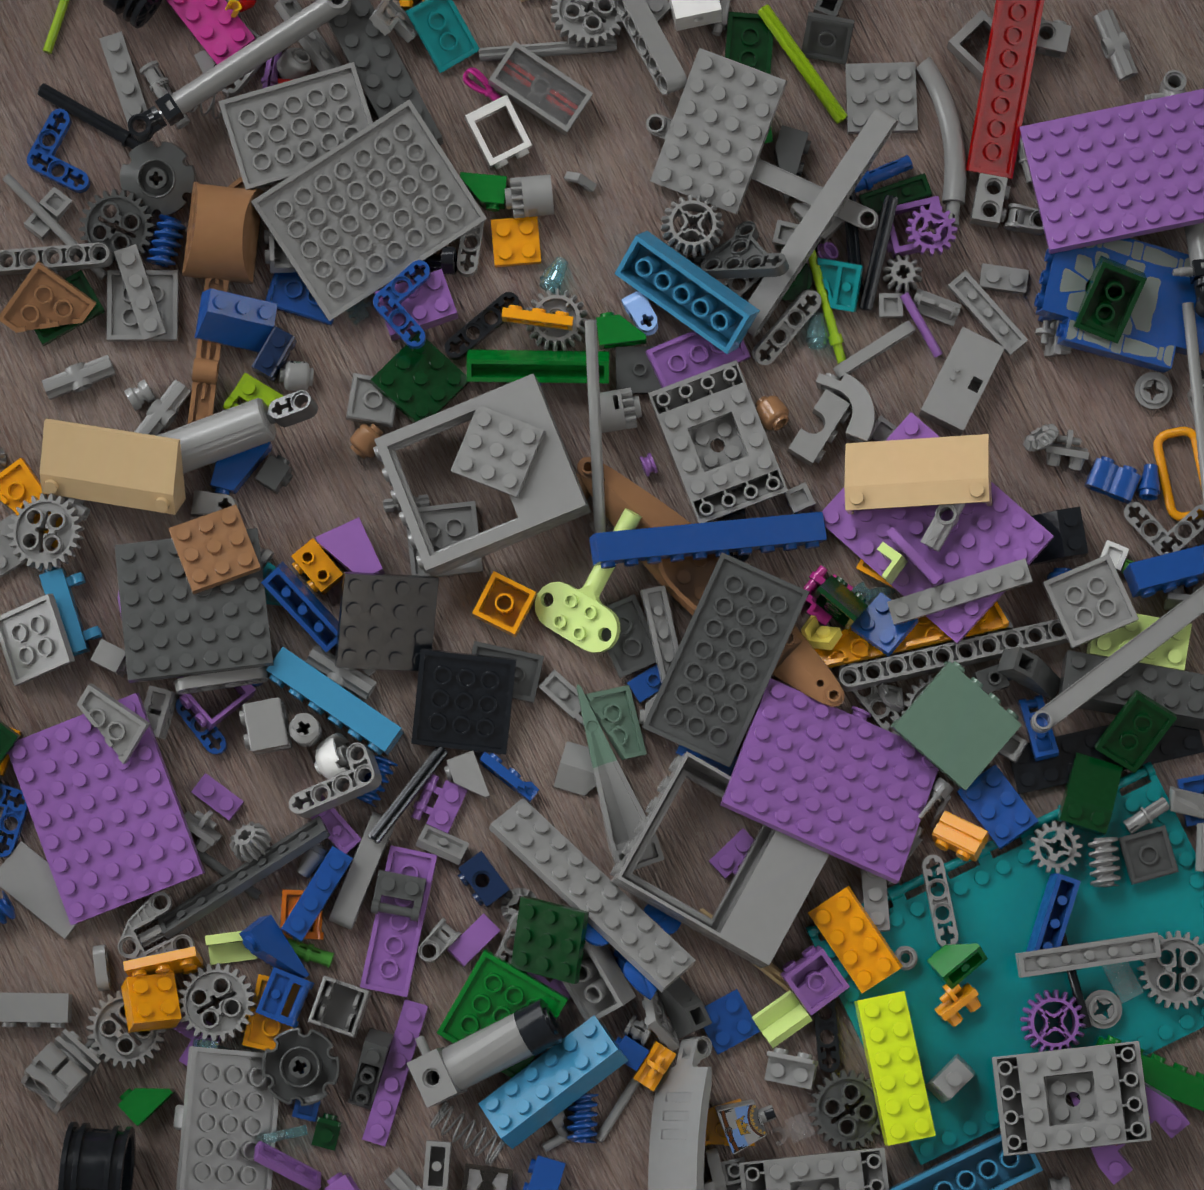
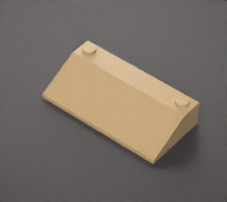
M45 419L40 464L42 493H52L56 496L173 515L177 513L185 501L180 439Z
M989 434L846 443L845 511L850 515L854 514V510L981 502L986 503L987 506H992Z

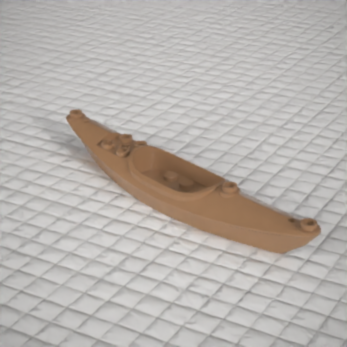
M584 457L577 464V472L593 497L591 457ZM603 464L605 515L614 528L625 508L642 517L636 529L691 524L659 499L619 472ZM715 554L707 555V558L693 560V556L684 557L685 560L670 562V558L661 559L662 562L657 564H647V561H641L662 586L665 585L667 592L693 616L719 558H716ZM794 626L772 675L830 707L839 706L843 703L845 697L841 685L799 629Z

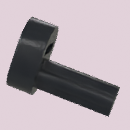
M443 247L441 257L429 256L423 260L429 265L430 270L442 269L443 274L456 275V247Z

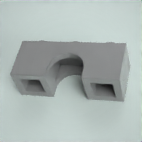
M826 389L812 412L823 421V430L819 433L811 434L801 428L787 452L811 467L814 462L819 464L826 453L823 450L827 442L831 444L838 434V431L835 429L839 422L844 424L851 413L848 411L850 403Z

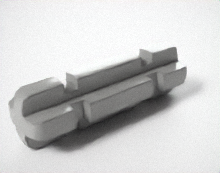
M427 494L419 495V497L413 496L417 507L430 506ZM393 498L383 500L385 512H394L395 509L402 511L398 504L394 503Z

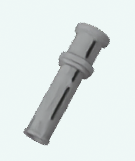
M156 60L147 63L139 70L140 74L144 75L149 82L151 92L154 93L152 84L157 82L166 94L168 92L170 95L172 94L168 86L169 80L161 73L158 68L159 63ZM186 114L183 115L185 118L175 123L177 129H181L191 122Z

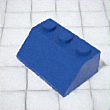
M210 288L202 292L195 338L259 353L274 328L278 304Z

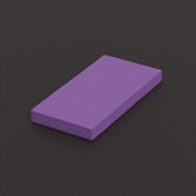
M694 330L648 349L645 352L662 388L737 360L738 363H741L751 357L743 340L738 349L726 354Z

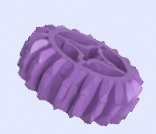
M1055 989L1053 990L1052 997H1050L1048 990H1044V998L1039 993L1035 994L1037 1003L1031 999L1027 1001L1032 1008L1031 1010L1025 1007L1022 1009L1024 1013L1028 1014V1017H1020V1021L1027 1022L1028 1026H1022L1021 1031L1029 1030L1030 1033L1024 1039H1034L1030 1045L1032 1048L1040 1044L1038 1052H1044L1046 1047H1048V1051H1053L1054 1048L1062 1050V1046L1065 1049H1071L1070 1042L1074 1045L1079 1044V1041L1074 1037L1076 1035L1084 1037V1033L1078 1031V1028H1084L1086 1025L1079 1023V1019H1083L1085 1015L1077 1014V1011L1081 1010L1082 1006H1072L1076 1001L1075 997L1066 1001L1068 993L1063 992L1059 998V991ZM1048 1002H1057L1063 1005L1053 1014L1041 1007ZM1068 1011L1072 1018L1070 1032L1063 1023ZM1036 1012L1043 1020V1026L1038 1034L1034 1026ZM1048 1017H1057L1059 1028H1049L1048 1023L1050 1022H1048ZM1053 1031L1065 1037V1039L1057 1043L1043 1040Z

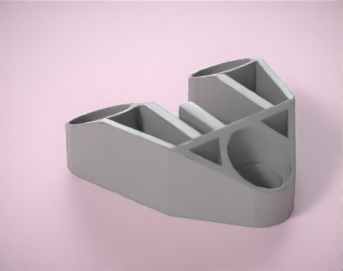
M165 892L154 893L128 919L118 943V951L122 956L137 959L178 950V940L182 938L188 939L190 947L195 946L192 937L181 934L149 950L145 948L165 937L160 924L140 934L137 931L157 921L158 918L171 910L173 901L169 894ZM158 896H165L168 901L166 908L162 910L157 909L154 904ZM127 940H132L136 944V949L132 954H126L123 951V944Z

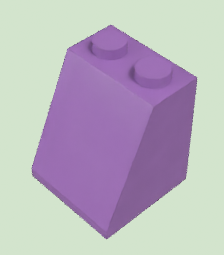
M359 517L315 537L320 547L348 572L385 574Z

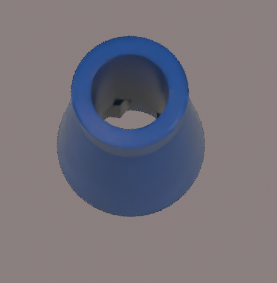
M1155 464L1144 465L1137 489L1140 499L1148 501L1157 500L1158 495L1161 494L1158 466Z

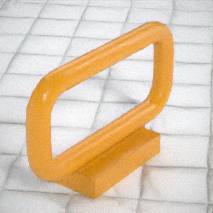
M1189 427L1164 430L1155 437L1153 442V450L1168 514L1177 521L1182 520L1190 511L1179 512L1176 509L1163 451V442L1179 436L1190 438L1201 486L1196 432ZM1198 509L1196 511L1198 516L1195 519L1204 517V510ZM1192 516L1188 517L1187 520H1193Z

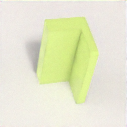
M882 541L877 550L891 561L882 577L889 584H892L908 561Z
M242 931L205 936L211 965L258 959V957L253 955L244 946L243 939L239 934Z
M792 990L783 994L752 1017L772 1048L813 1021Z

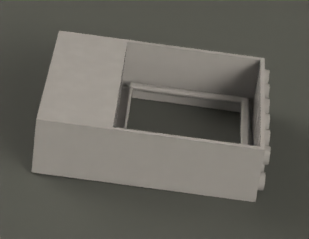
M530 374L374 439L376 446L373 447L378 461L380 460L385 466L382 469V473L386 482H389L394 489L390 491L394 503L398 504L402 510L399 513L403 525L410 530V534L407 535L412 548H415L419 553V556H416L418 565L421 570H424L425 573H429L431 576H438L591 513L541 385L534 374ZM477 405L544 430L545 434L519 497L516 498L510 495L518 517L434 551L395 451L472 420Z
M686 752L682 756L678 755L668 768L671 774L662 779L656 790L660 792L658 797L655 796L649 802L645 810L648 813L647 817L640 820L635 827L633 833L637 834L636 837L625 845L622 854L625 855L623 860H619L614 865L610 873L613 876L610 882L757 967L769 966L829 854L762 825L712 918L634 875L633 872L685 778L723 798L731 776L691 753Z

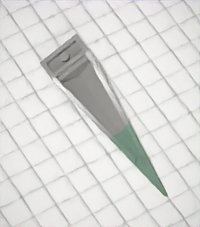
M577 684L576 688L609 851L611 852L614 864H616L619 860H623L625 855L622 854L625 845L636 837L637 834L633 833L638 822L646 818V815L619 765L582 687ZM656 833L635 870L664 860Z

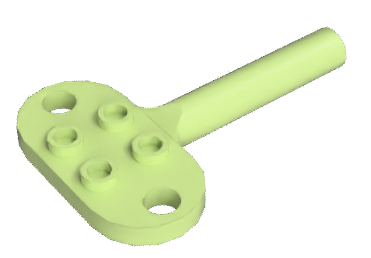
M625 508L613 531L636 529L642 517ZM601 565L594 566L584 586L580 589L564 582H551L543 586L537 593L534 602L535 613L539 621L586 651L599 653L611 649L619 639L621 632L620 621L610 608L601 603L600 594L615 567L601 569ZM548 593L553 596V603L550 606H546L544 603V597ZM605 628L611 631V638L607 642L602 639L601 635Z

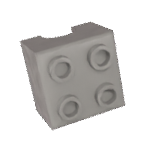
M279 697L243 704V710L239 711L241 725L247 728V734H244L243 737L248 751L251 750L254 754L261 755L292 748L285 703Z
M324 975L308 1022L356 1038L372 991Z

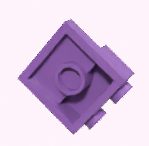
M812 945L802 952L803 957L797 962L794 960L787 962L782 967L784 971L780 973L788 987L811 1016L850 987L824 949L819 945L817 947Z

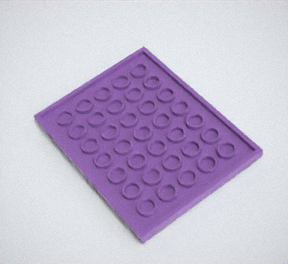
M1204 89L1020 127L1024 152L1050 254L1204 223Z
M910 412L885 441L935 438L939 436ZM992 482V506H987L983 502L966 503L959 516L958 523L952 528L940 552L920 542L931 524L939 505L854 510V514L849 515L845 511V489L843 487L822 511L825 527L881 577L891 563L889 559L877 550L882 541L908 561L894 582L890 584L903 596L935 586L887 536V531L892 526L943 580L942 584L1026 558L1029 566L1054 538L1047 529ZM951 510L944 511L941 516L943 521H949L953 518V511ZM1004 592L926 617L959 644Z
M771 678L756 709L720 805L897 884L921 820L918 816L926 806L938 768L902 737L865 720H860L858 717L836 707L825 705Z
M134 693L117 700L149 722L139 693ZM84 714L17 740L8 753L71 925L78 924L205 873L151 725L148 726L126 764H122L115 750L108 746L104 736L97 727L91 724Z

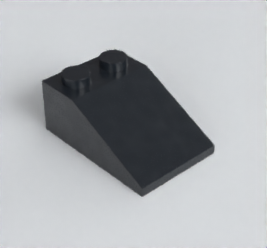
M1080 506L1032 516L1054 538L1029 566L1081 558L1088 554Z

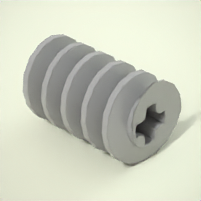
M300 713L291 720L289 733L297 744L303 747H311L319 742L322 736L321 724L312 715ZM304 726L308 727L309 733L307 735L303 733Z
M1118 837L1092 838L1094 841L1088 843V847L1095 849V851L1090 852L1088 856L1096 860L1090 862L1089 866L1096 868V870L1090 872V876L1097 878V880L1090 882V885L1093 887L1120 886L1114 884V882L1121 879V876L1113 873L1120 869L1119 866L1113 865V862L1120 860V857L1112 855L1113 852L1119 850V847L1112 845L1113 842L1118 840Z

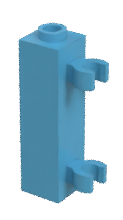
M53 566L51 571L45 569V573L39 575L45 595L54 594L73 656L90 652L87 641L101 638L103 635L100 627L95 626L84 631L71 587L85 584L84 574L79 572L67 577L66 571L63 568L58 569Z

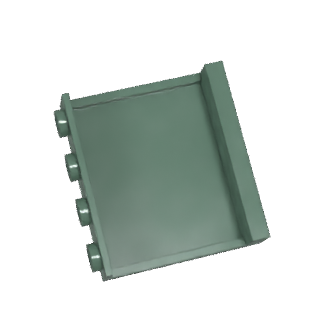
M946 661L941 671L899 720L896 719L890 727L959 788L967 790L1022 724L1017 721L1019 716L1009 708L1005 710L999 705L1001 700L991 692L988 695L981 689L983 687L981 682L974 677L969 679L964 674L965 669L956 661L953 663Z

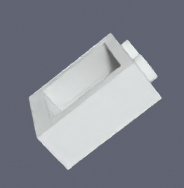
M507 95L465 115L464 119L489 168L495 166L496 169H499L508 164V159L514 156L519 159L530 153L528 149L532 147V144ZM506 108L523 143L493 158L476 123Z

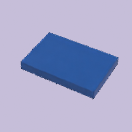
M297 272L274 273L265 301L277 303V310L332 326L334 319L328 321Z

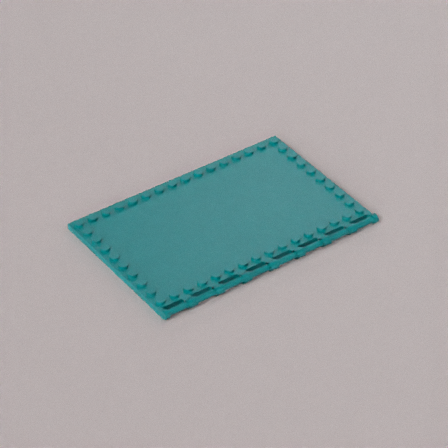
M1151 762L1144 764L1143 768L1138 769L1136 773L1132 772L1120 778L1113 812L1105 835L1101 836L1073 827L1074 830L1071 834L1073 836H1080L1076 840V844H1082V847L1078 848L1076 852H1079L1081 857H1074L1077 864L1075 866L1068 864L1069 871L1065 872L1061 867L1059 873L1081 881L1065 931L1069 945L1158 932V935L1166 939L1165 935L1168 931H1170L1173 937L1176 931H1180L1181 937L1186 932H1190V940L1198 936L1199 941L1197 944L1204 943V872L1195 871L1196 853L1176 813L1170 811V808L1153 819L1152 824H1146L1133 834L1165 825L1179 872L1131 885L1119 841L1117 840L1112 845L1119 847V850L1113 852L1112 855L1120 857V860L1113 862V865L1119 866L1120 869L1113 873L1121 876V879L1114 882V884L1120 886L1093 887L1090 885V882L1097 880V878L1090 876V872L1096 870V868L1089 866L1090 862L1096 860L1088 856L1090 852L1095 851V849L1088 847V843L1094 841L1092 838H1120L1131 835L1123 823L1124 820L1139 812L1141 807L1146 808L1162 797L1169 804V799ZM1146 776L1150 780V783L1123 796L1120 793L1119 789ZM1061 804L1057 806L1058 809L1037 818L1039 823L1018 837L1022 845L993 858L991 851L997 849L993 841H989L977 859L979 866L952 879L949 878L948 872L972 860L964 861L956 857L944 863L958 931V941L956 944L978 943L988 958L959 983L960 987L969 983L979 993L977 997L981 1007L974 1012L968 1011L965 1006L961 1008L958 1012L963 1020L955 1027L949 1022L944 1021L934 1011L942 1003L939 998L945 994L942 988L945 983L937 976L927 962L942 947L935 938L926 891L908 900L904 894L924 884L923 874L901 885L897 883L887 888L888 901H891L893 905L889 909L890 931L880 932L893 952L902 946L913 948L917 953V963L910 970L899 969L864 993L860 992L826 940L820 942L818 935L821 932L818 927H813V925L806 927L814 947L819 945L824 949L850 986L838 997L862 1046L863 1041L854 1001L905 991L925 1085L957 1053L975 1071L974 1076L950 1100L941 1103L926 1088L936 1136L909 1141L920 1165L1000 1127L992 1057L1038 1052L1040 1044L1034 1048L1030 1046L1034 1039H1024L1030 1032L1029 1030L1021 1031L1022 1026L1028 1025L1027 1022L1020 1021V1017H1028V1014L1024 1013L1022 1009L1025 1007L1031 1010L1032 1008L1027 1001L1031 999L1037 1003L1036 993H1039L1044 998V990H1048L1050 997H1052L1053 990L1057 989L1059 991V998L1063 992L1068 993L1066 1001L1073 997L1066 971L1019 978L1015 953L1026 952L1049 876L1055 873L1054 868L1049 873L1045 872V865L1038 868L1037 865L1040 861L1038 859H1031L1035 855V851H1029V848L1033 847L1035 843H1032L1030 838H1036L1034 830L1041 828L1045 823L1049 824L1057 819ZM1066 825L1065 829L1068 830L1072 826ZM1056 831L1047 833L1043 838L1052 839ZM1065 836L1064 840L1067 846L1071 847L1069 839ZM1058 842L1048 844L1053 848V853L1063 851L1058 847ZM1040 848L1042 856L1046 859L1047 855L1044 849ZM1058 857L1055 864L1064 862L1068 857ZM939 864L928 868L932 870L933 875L932 877L928 876V881L942 879V875L936 876L935 868L939 867ZM935 882L936 886L931 888V893L934 896H941L944 892V887L941 883ZM940 906L936 909L935 915L939 920H946L949 916V911L946 907ZM951 921L946 924H937L938 929L942 927L944 929V935L940 936L941 941L945 940L946 944H950L953 934L948 933L947 926L952 927ZM1177 948L1175 950L1177 965L1172 967V972L1176 973V992L1179 991L1177 975L1182 973V968H1178L1180 950ZM1162 951L1160 961L1163 964H1168L1171 960V955L1167 951ZM1189 951L1184 955L1186 964L1192 965L1195 962L1194 954ZM904 953L901 955V961L907 963L910 957ZM1140 960L1076 969L1084 1000L1094 991L1108 990L1114 993L1121 1001L1122 1015L1114 1026L1107 1029L1093 1026L1086 1029L1079 1027L1078 1031L1083 1032L1084 1037L1076 1035L1074 1038L1079 1041V1044L1074 1045L1072 1042L1069 1044L1071 1048L1095 1046L1099 1036L1107 1039V1036L1111 1035L1122 1040L1121 1043L1139 1041L1140 1048L1144 1049L1143 1054L1148 1055L1203 1028L1204 1000L1197 997L1198 1005L1196 1006L1189 1001L1188 1009H1184L1182 1003H1180L1178 1010H1174L1173 1003L1168 1008H1164V1000L1156 1004L1157 996L1154 995L1148 998L1147 995L1151 990L1149 988H1141L1146 984V981L1138 980V977L1144 975L1143 971L1137 970V967L1144 966V963ZM1162 975L1159 979V984L1162 988L1166 989L1170 985V979L1166 975ZM1191 976L1185 977L1183 981L1185 988L1190 990L1194 987V979ZM1097 1000L1099 1009L1096 1010L1094 1015L1103 1014L1108 1019L1106 1010L1111 1003L1102 1005ZM1048 1002L1041 1007L1053 1014L1063 1005L1057 1002ZM1068 1011L1063 1023L1070 1032L1072 1018ZM1036 1012L1034 1026L1038 1034L1043 1026V1020ZM1048 1017V1022H1050L1048 1023L1049 1028H1059L1058 1018ZM1053 1031L1043 1040L1057 1043L1065 1039V1037Z

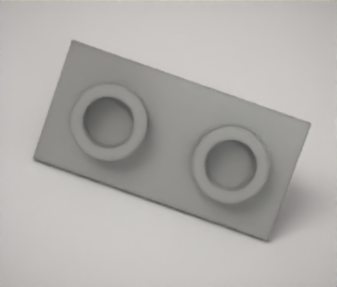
M919 288L913 299L921 315L950 326H954L962 306L959 303Z

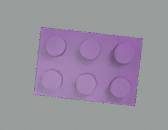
M442 269L431 272L430 278L401 303L402 307L423 330L458 319V314ZM413 279L410 280L412 285L416 284ZM406 282L395 285V290L398 293H405L409 288ZM380 298L379 306H385L388 309L389 313L386 314L388 317L393 311L388 304L389 298L385 300ZM397 314L393 317V323L396 326H402L406 323V317L403 314ZM385 321L391 340L400 339L397 333ZM411 323L410 326L401 333L404 334L405 331H407L410 335L414 334L410 330V327L414 325Z

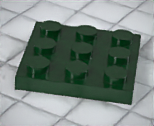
M420 333L416 334L410 342L415 340L418 343L420 341ZM427 339L425 344L419 349H412L405 345L370 380V383L413 423L439 413L469 383L467 382V375Z
M522 896L520 898L511 965L519 970L571 984L579 983L589 912Z

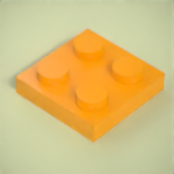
M537 216L491 220L495 267L541 264Z

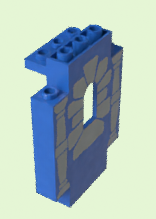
M1131 238L1050 254L1049 249H1047L1044 261L1047 262L1046 269L1042 271L1039 284H1042L1040 293L1036 295L1034 306L1037 307L1036 315H1039L1038 321H1051L1053 319L1062 321V323H1059L1056 331V336L1059 337L1057 344L1162 373L1172 369L1175 352L1187 355L1182 303L1194 302L1195 310L1196 296L1194 284L1190 283L1189 276H1173L1172 270L1190 266L1189 254ZM1100 256L1144 272L1147 278L1118 344L1074 327V322L1086 292V283L1090 280ZM1195 311L1200 356L1204 352V318L1200 317Z

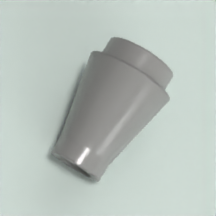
M318 843L304 852L297 872L309 878L325 859L328 849Z

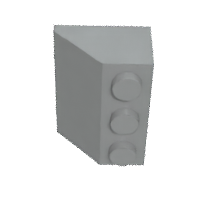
M585 941L579 983L562 982L586 1022L593 1015L599 1019L628 1003L636 995L607 945L595 946Z

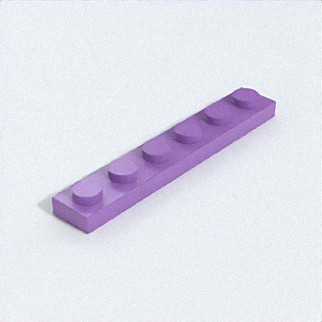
M405 999L362 1140L386 1146L409 1072L407 1063L413 1059L417 1046L415 1039L420 1036L429 1006Z

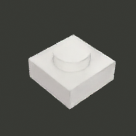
M1107 540L1100 557L1109 554L1116 570L1120 572L1129 549Z

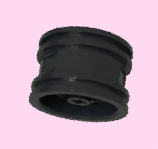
M70 1122L62 1148L58 1190H132L136 1155L134 1127L127 1126L125 1131H123L122 1126L115 1125L112 1130L91 1128L90 1123H82L81 1127H79L78 1122Z

